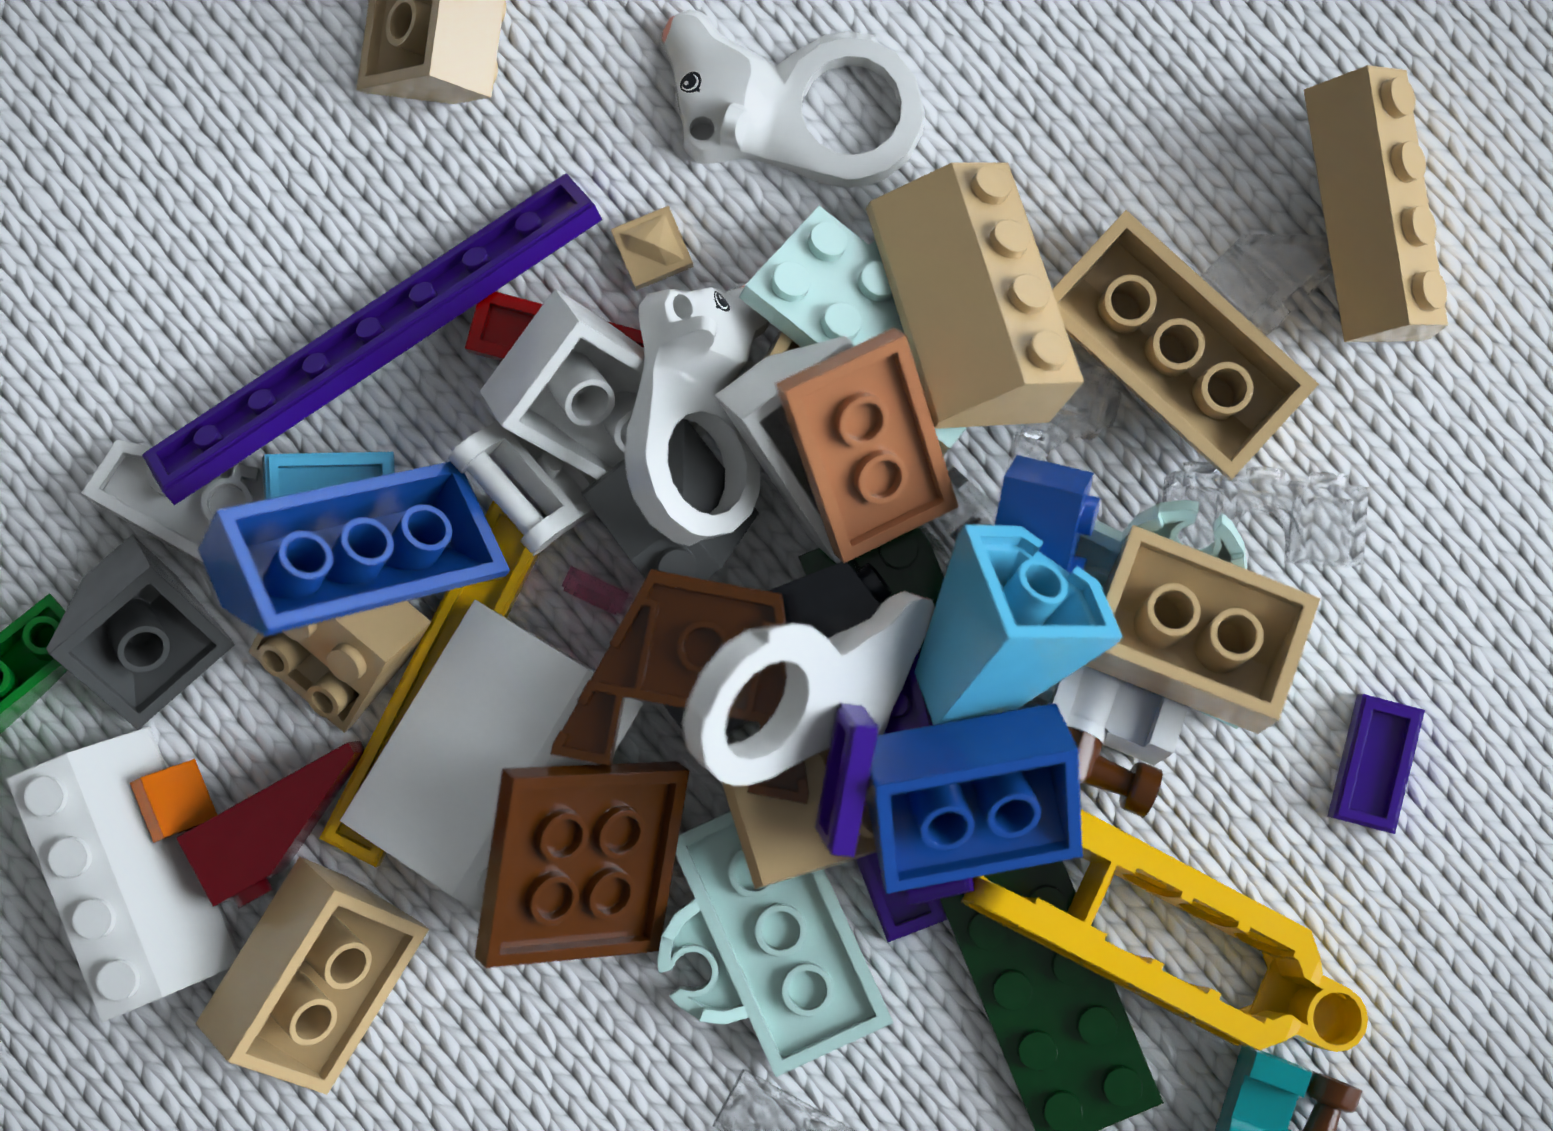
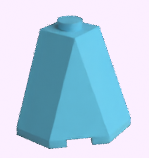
M964 525L958 533L914 671L933 725L1014 711L1115 646L1122 639V634L1100 582L1078 566L1069 573L1038 550L1043 541L1022 526Z

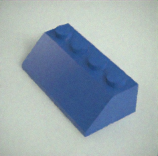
M451 461L219 509L216 511L198 548L221 607L263 636L504 577L510 571L465 472L460 473Z

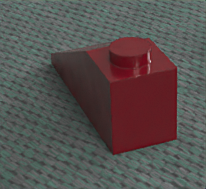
M361 741L343 744L176 838L213 907L233 899L238 909L274 890L268 879L286 870L348 780L365 750Z

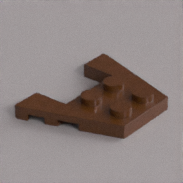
M651 569L611 639L610 646L591 680H588L577 700L578 703L569 719L554 740L550 754L608 766L612 765L624 702L627 697L686 709L701 672L725 644L747 630L787 625L783 595ZM785 660L769 663L752 674L737 691L728 709L727 717L757 722L760 724V731L774 715L784 696L787 681ZM805 760L770 779L749 785L747 793L807 804L809 789Z

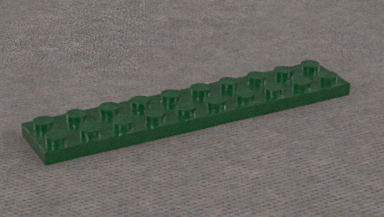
M923 525L852 559L861 568L869 562L879 572L892 591V594L885 600L906 591L932 600L935 607L944 575ZM820 548L798 556L805 576L836 564ZM1063 861L984 876L989 881L1024 897L1039 898L1066 913L1076 894ZM965 893L940 899L1034 1131H1098L1164 1103L1113 982L971 909L962 902Z

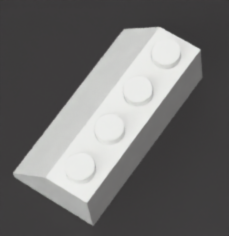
M145 727L68 752L6 778L101 1023L228 970L240 952L221 904L212 906L176 839L189 830L153 843L130 783L136 779L167 768L151 727Z

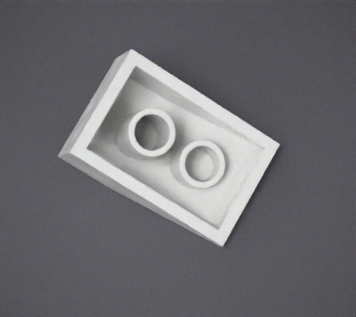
M554 289L482 387L480 393L502 427L598 480L625 459L627 428L642 377L644 348L602 317ZM688 420L702 438L707 431L697 422Z

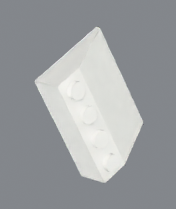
M474 599L340 821L451 897L481 913L502 768L597 764L550 754L554 740L565 726L578 703L577 700L588 680H591L595 670ZM628 697L625 699L615 751L644 704L642 700Z

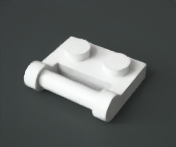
M498 420L466 438L448 456V459L460 473L468 471L521 531L524 535L521 542L533 556L543 551L555 539L595 514L581 493L596 481L595 478L505 429L499 424ZM489 454H494L501 465L508 470L547 517L543 518L490 458Z

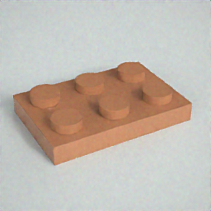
M892 328L775 383L833 553L843 563L959 507L904 333L896 328Z

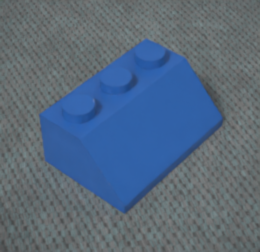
M1056 703L877 735L866 801L886 894L1083 857L1078 747Z

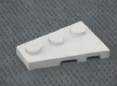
M116 440L81 494L89 501L202 565L204 564L198 548L216 511L264 500L263 472L256 467L236 464L174 506L162 492L142 456L144 452L152 447Z

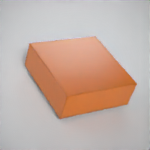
M195 759L140 777L130 783L153 843L193 829L217 815Z

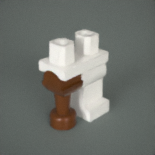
M1085 665L1030 700L1040 706L1057 704L1078 747L1080 784H1086L1120 795L1119 804L1121 809L1144 818L1156 800L1163 776L1161 769L1151 765H1156L1174 754L1189 707ZM1104 745L1146 763L1138 762L1128 770L1099 754Z

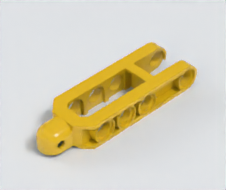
M1082 809V858L1088 860L1090 864L1067 913L1039 898L1024 897L989 881L984 877L985 875L973 877L974 891L965 893L962 899L965 905L1236 1046H1249L1260 1051L1295 1037L1312 1047L1341 1052L1350 1050L1359 1044L1366 1033L1368 1017L1363 1001L1351 989L1322 974L1321 957L1310 929ZM1116 875L1261 951L1267 970L1253 1003L1236 1009L1220 1001L1221 993L1214 989L1187 983L1163 971L1164 963L1154 958L1141 957L1129 953L1105 941L1107 934L1091 925L1113 876Z

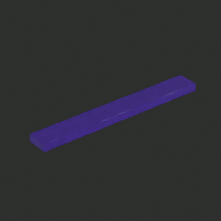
M567 173L562 175L150 448L142 456L162 492L175 506L602 221L595 204Z

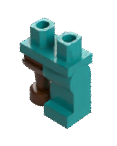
M1241 1046L1215 1131H1292L1288 1129L1296 1103L1299 1096L1304 1098L1305 1094L1316 1102L1303 1131H1337L1341 1111L1354 1113L1363 1090L1315 1071L1310 1072L1296 1063L1262 1050L1259 1051L1249 1046Z

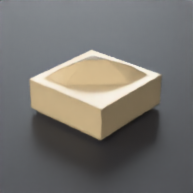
M669 205L611 229L636 291L694 267Z

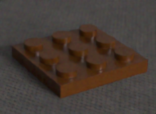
M677 761L621 763L610 766L596 764L502 768L474 957L485 968L659 951L690 770Z

